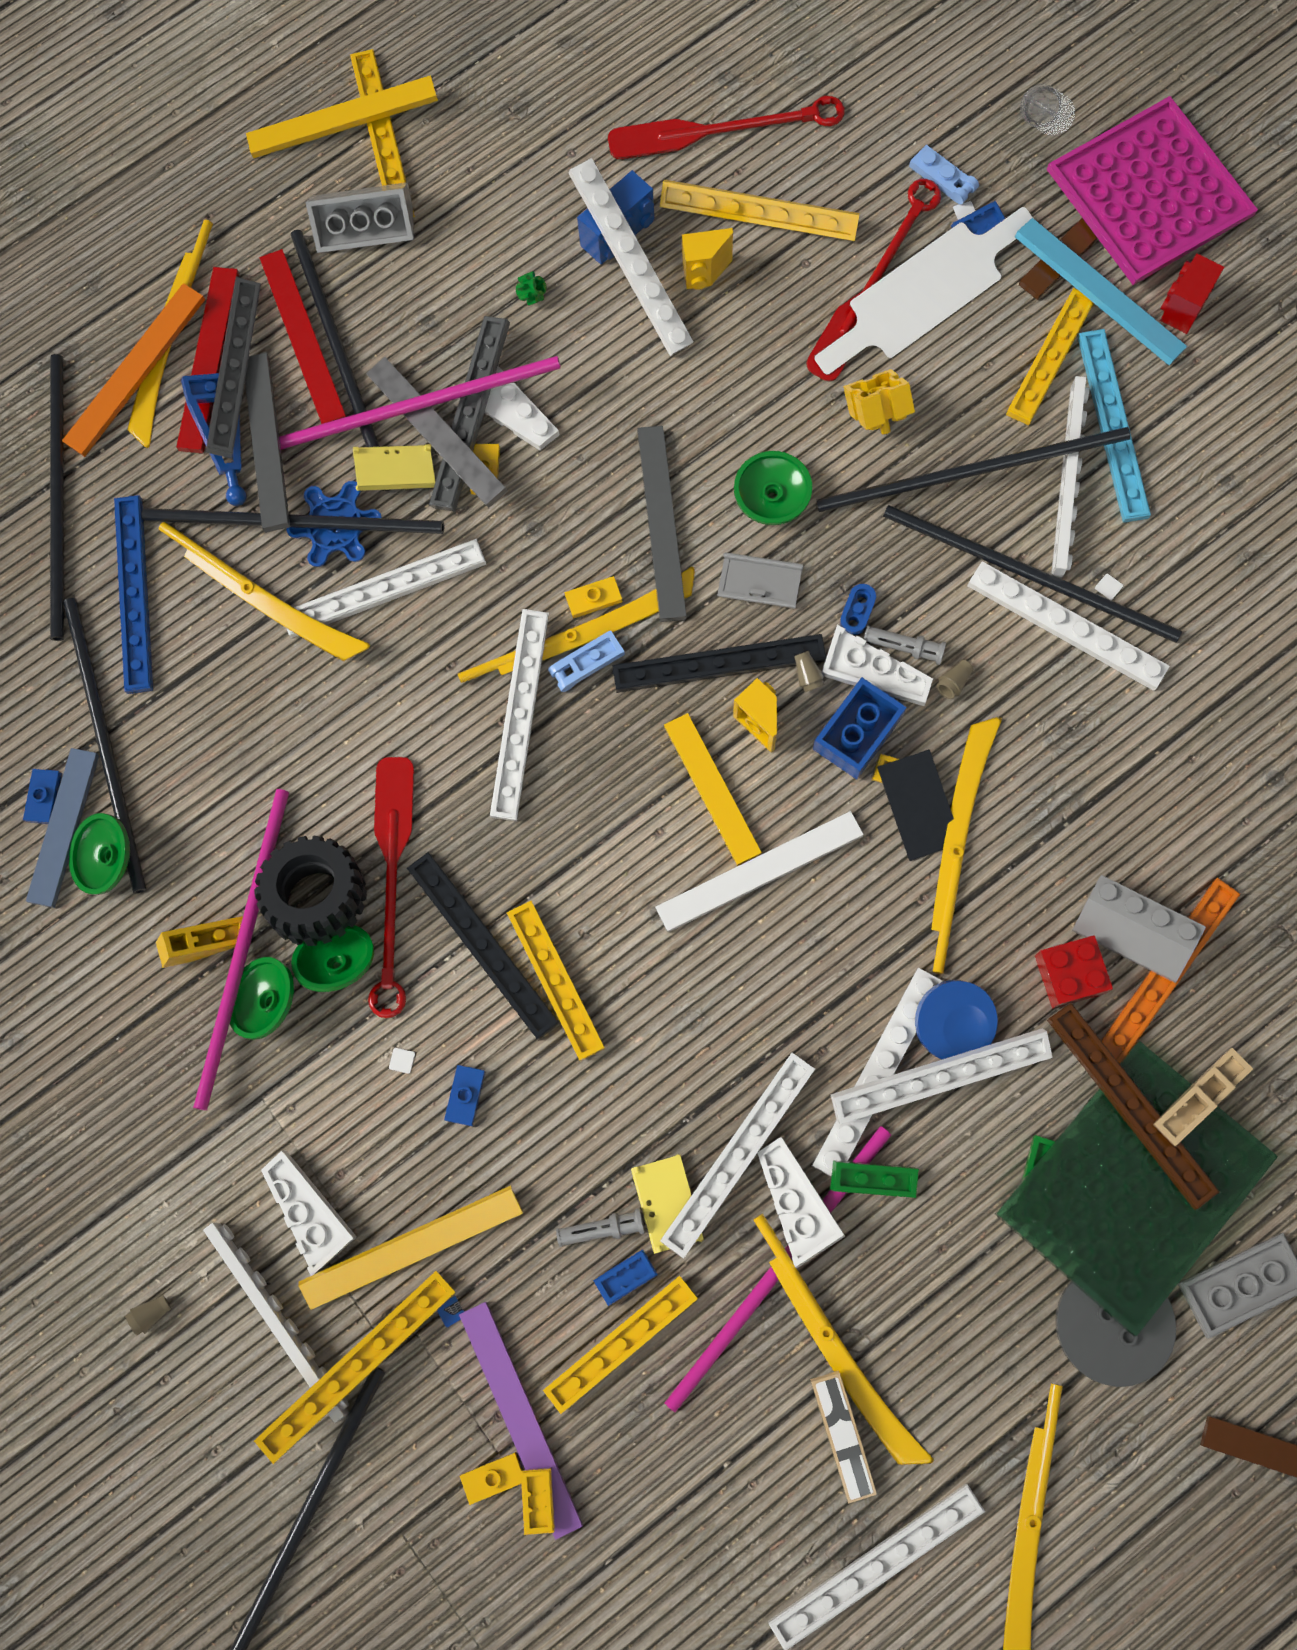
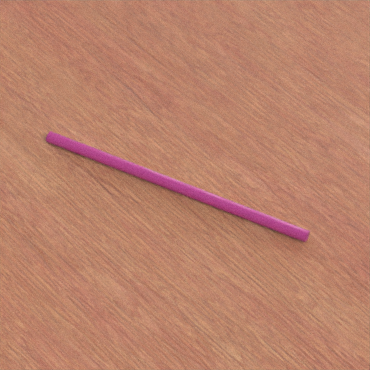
M554 356L279 436L280 447L282 450L561 369L558 356Z
M276 789L196 1094L193 1106L195 1109L207 1111L259 912L258 901L254 893V889L258 887L255 880L257 874L263 872L260 868L265 859L270 860V853L276 847L289 792L286 790Z
M880 1126L853 1162L870 1163L891 1137V1134ZM832 1190L828 1192L823 1202L830 1213L847 1192ZM787 1245L785 1250L792 1260V1254L789 1245ZM772 1267L767 1270L664 1402L672 1411L676 1413L778 1282Z

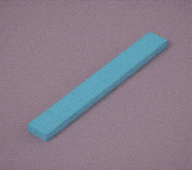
M1031 218L1017 231L1015 235L1017 240L1170 366L1186 349L1187 345L1035 219Z
M1105 329L1079 333L1077 338L1101 433L1124 427L1129 428ZM1130 433V440L1104 446L1123 523L1149 519L1151 516Z

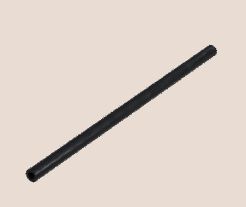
M294 230L290 235L354 414L365 412L367 410L303 232L301 230ZM372 424L359 427L366 447H380Z
M59 354L50 356V639L52 641L64 640V443L62 442L64 439L63 356Z
M1128 427L816 499L818 511L823 512L1130 440V431Z
M888 505L883 517L1172 642L1177 643L1182 634V631L893 506Z
M143 508L142 519L144 521L262 526L260 513ZM289 514L290 527L429 534H443L445 529L444 521Z
M68 598L63 603L114 816L124 825L129 837L130 858L127 867L133 893L139 894L147 890L77 599Z
M377 1367L368 1375L230 1650H247L386 1373L385 1370Z

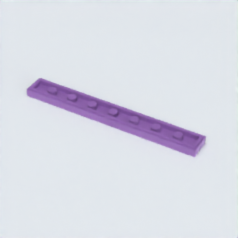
M487 1302L459 1314L524 1468H552L555 1532L553 1536L555 1540L582 1527L583 1523Z

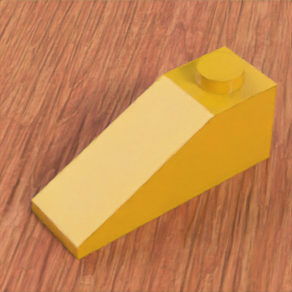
M243 916L162 932L156 941L162 968L193 962L235 948Z

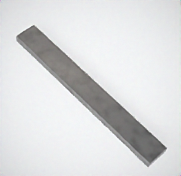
M386 357L366 373L392 403L420 396ZM431 406L403 414L488 508L508 492L506 487Z

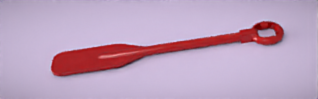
M823 96L818 98L812 106L803 107L798 111L704 125L680 119H669L612 129L608 134L609 151L616 159L682 150L711 134L801 120L802 122L815 121L824 127H831L842 121L845 115V107L838 98ZM830 103L836 105V114L838 115L836 118L834 116L826 119L820 117L818 106L830 105Z
M918 179L909 186L907 194L912 207L864 289L836 309L806 362L807 368L820 379L827 382L836 380L846 364L845 362L830 374H825L816 363L815 356L855 327L857 315L850 306L851 300L882 278L921 211H931L939 205L941 190L932 180ZM919 185H924L925 188L934 191L935 195L932 197L930 205H924V202L915 199L913 196L919 189Z
M405 757L383 758L376 767L374 833L387 865L381 982L374 985L371 989L368 1002L370 1009L375 1015L386 1019L401 1013L406 1004V993L403 987L394 981L397 863L412 834L414 766ZM380 988L384 990L397 988L400 993L396 995V1003L399 1006L394 1011L391 1008H383L381 1012L378 1011L375 1007L378 1004L376 992Z

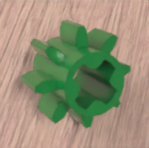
M534 271L518 277L519 283L516 285V294L521 301H527L528 306L544 300L543 295L546 293L547 286L541 276H535Z

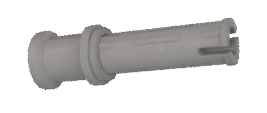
M869 625L864 636L866 642L911 653L914 659L921 657L936 661L937 665L941 664L947 643L942 642L940 644L925 640L924 636H917L916 639L870 627Z
M640 1208L635 1209V1212L622 1215L613 1213L609 1216V1219L556 1229L557 1241L560 1247L609 1236L621 1239L622 1235L636 1232L645 1234Z

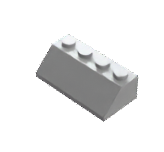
M408 182L314 195L306 201L317 253L414 240L413 206Z
M1101 875L1072 931L1085 938L1095 935L1099 945L1176 983L1206 927Z

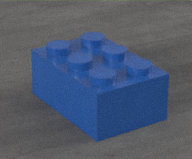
M631 170L609 190L636 236L643 228L649 227L655 218L653 188ZM587 208L577 217L580 245L601 265L607 259H612L614 254Z
M861 677L815 739L813 750L857 780L901 721L907 707Z

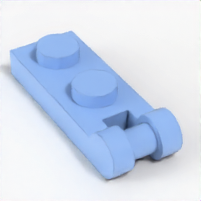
M925 145L910 161L909 167L923 178L935 182L944 194L958 204H963L967 200L968 194L974 193L979 187V182L975 177L967 176L928 145Z
M610 630L554 663L548 668V671L552 677H556L561 692H566L578 682L624 656L625 652ZM571 667L574 673L567 676L564 671Z

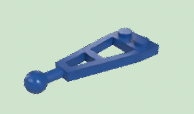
M219 373L182 376L181 379L186 404L206 446L209 427L198 403L214 402ZM239 415L232 462L225 463L222 456L210 454L219 475L226 474L229 486L226 492V499L233 506H241L247 498L246 491L239 486L236 473L241 471Z

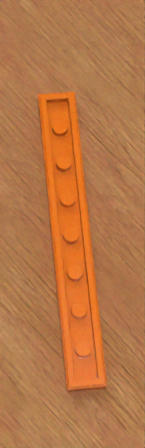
M184 283L180 286L64 437L62 442L83 457L89 453L205 301L203 295Z
M1219 878L1212 882L1188 916L1189 919L1206 928L1177 982L1174 983L1149 971L1101 1039L1120 1065L1240 896L1239 892Z

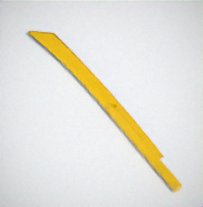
M203 221L193 252H185L165 306L183 283L190 288L192 287L213 227L211 221ZM171 346L138 387L127 429L146 448L150 447L157 397Z
M162 522L160 524L159 530L187 549L184 557L241 599L315 646L342 661L370 647L369 643L333 629L288 605L168 523Z
M690 567L681 573L684 599L692 596L695 575L694 567ZM656 589L607 614L546 638L542 661L589 643L610 630L613 633L659 612ZM516 651L458 673L460 682L464 683L497 669L501 675L512 672Z
M994 717L971 725L951 805L954 819L947 825L931 930L939 932L932 971L936 974L944 973L972 811L982 773L1002 721L1001 717Z
M762 1213L753 1219L776 1256L769 1263L832 1370L834 1372L839 1370L844 1388L898 1465L933 1463V1458L896 1418L858 1367L799 1271L795 1268L794 1263L764 1214Z
M1054 1383L1050 1385L1044 1429L1035 1427L1029 1454L1012 1559L1003 1650H1031L1032 1607L1037 1554L1063 1387Z

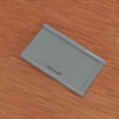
M727 552L723 554L724 562L717 597L796 608L803 564Z

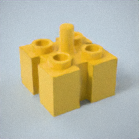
M892 369L875 374L869 380L864 381L862 379L843 386L849 415L856 421L859 420L860 425L866 430L880 428L881 434H888L891 432L888 419L901 421L907 418V415L915 413L909 382L902 377L899 378L898 374Z

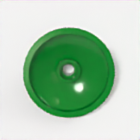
M765 451L750 457L741 465L734 480V496L741 511L753 521L765 525H781L793 521L805 511L812 496V479L808 469L796 457L781 451ZM770 493H774L777 495V497L770 498L768 497V495Z
M97 813L86 818L77 828L70 845L69 868L75 884L83 892L94 895L105 894L112 890L124 876L130 858V842L121 821L113 815Z
M354 925L353 927L348 926L345 929L346 934L340 938L336 935L331 938L332 942L326 944L322 941H317L316 946H307L305 941H303L301 945L296 947L291 960V968L296 980L305 988L317 992L336 991L355 983L368 971L374 958V945L368 933Z
M262 957L244 967L230 1021L231 1028L239 1036L250 1040L264 1038L273 1033L287 1017L293 1002L294 982L289 968L282 961L271 957Z

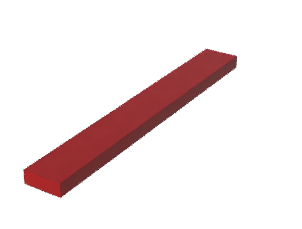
M283 249L259 257L321 424L345 418V412Z
M213 267L191 375L219 373L235 279L240 275L238 269ZM185 402L176 448L181 452L204 454L205 443ZM214 402L198 403L209 427Z

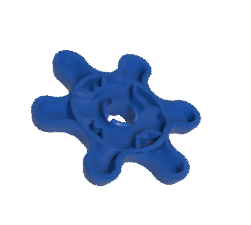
M355 481L346 482L342 486L340 493L335 497L325 496L322 490L316 486H311L304 492V499L310 506L309 515L382 518L381 513L376 509L363 511L357 508L356 501L361 491L356 490L357 482ZM289 527L286 529L288 535L292 538L300 539L307 537L311 539L312 548L308 553L307 560L313 567L324 566L329 555L335 551L344 552L346 557L352 562H360L364 558L365 549L359 543V535L363 532L361 530L336 529V532L330 529Z

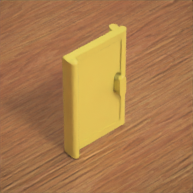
M430 444L353 447L357 491L434 488L435 476Z
M679 1154L631 1169L654 1254L669 1250L660 1240L692 1196ZM702 1233L700 1234L696 1242H702L704 1240Z

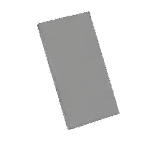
M1279 1233L1178 1282V1285L1205 1337L1209 1339L1297 1296V1257L1284 1233Z

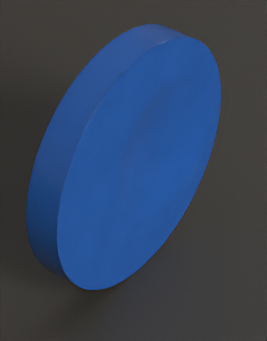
M948 980L933 986L920 1000L915 1014V1028L921 1044L929 1053L941 1060L991 1045L997 1031L998 1018L992 999L977 985L963 980Z

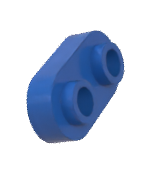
M858 584L854 586L850 591L842 612L840 626L853 636L859 635L865 630L874 607L876 592L870 585ZM864 597L867 601L860 603L857 599ZM851 620H855L858 623V625L851 626L848 622Z

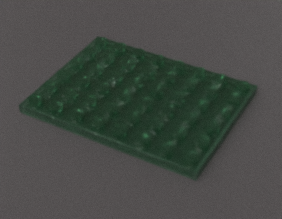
M1140 1041L1136 1042L1119 1063L1160 1116L1192 1085ZM1098 1088L997 1210L995 1215L1130 1334L1137 1336L1278 1156L1217 1106L1181 1141L1220 1191L1200 1208L1194 1210L1101 1089Z

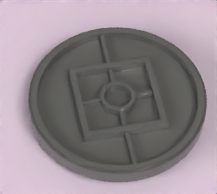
M1106 1264L1083 1271L1067 1285L1057 1305L1056 1332L1065 1356L1079 1372L1098 1383L1115 1387H1127L1145 1382L1164 1367L1173 1351L1176 1339V1320L1172 1305L1165 1292L1152 1278L1132 1267Z

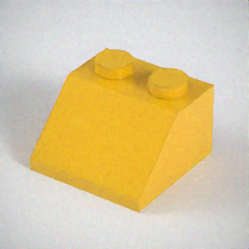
M733 228L682 234V263L686 289L700 290L712 286L729 266L733 257Z
M756 678L734 699L733 717L765 748L772 752L775 749L777 737L776 691L769 683H762Z

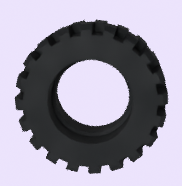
M314 835L309 840L307 836L298 837L296 842L292 843L289 840L283 843V848L279 851L276 848L270 853L271 858L269 861L266 859L260 866L263 872L258 873L255 883L258 887L254 889L260 912L280 937L285 940L290 939L292 943L301 945L305 941L307 946H316L317 941H322L326 944L332 942L331 938L336 935L340 938L346 934L345 929L348 926L353 927L357 923L355 916L362 914L365 907L362 901L367 899L366 882L354 857L351 856L349 850L343 845L339 846L337 841L330 838L325 842L322 836ZM317 873L328 874L334 877L333 888L321 903L302 909L289 906V896L293 887L304 877Z

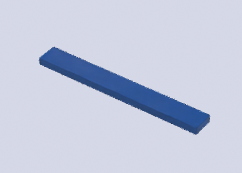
M140 495L114 498L124 691L127 694L153 691L144 520L142 519L143 502Z

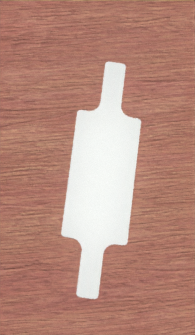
M1021 207L982 235L973 234L962 222L957 224L851 300L850 306L857 315L855 327L815 356L816 363L825 374H830L868 346H877L883 350L888 358L894 357L1001 279V274L995 267V256L1000 250L1016 240L1015 235L1017 231L1033 218L1025 207Z

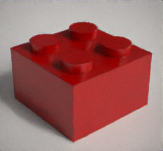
M1196 253L1192 262L1186 261L1179 273V277L1173 282L1160 308L1164 311L1160 321L1188 334L1217 283L1224 266Z
M1095 935L1040 950L1035 955L1052 1009L1104 995L1113 990Z

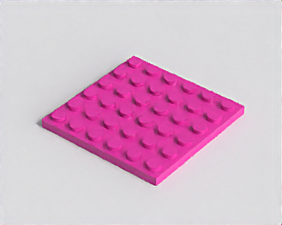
M1171 96L1052 161L1046 169L1132 285L1253 217L1258 211Z

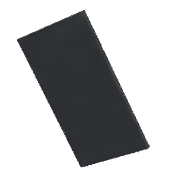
M930 749L878 766L877 769L909 861L943 850L947 825L954 818Z

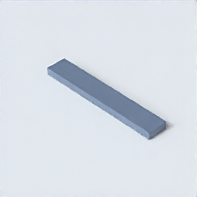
M74 748L70 750L27 894L26 902L50 908H55L69 862L70 845L79 827L99 759L97 753Z

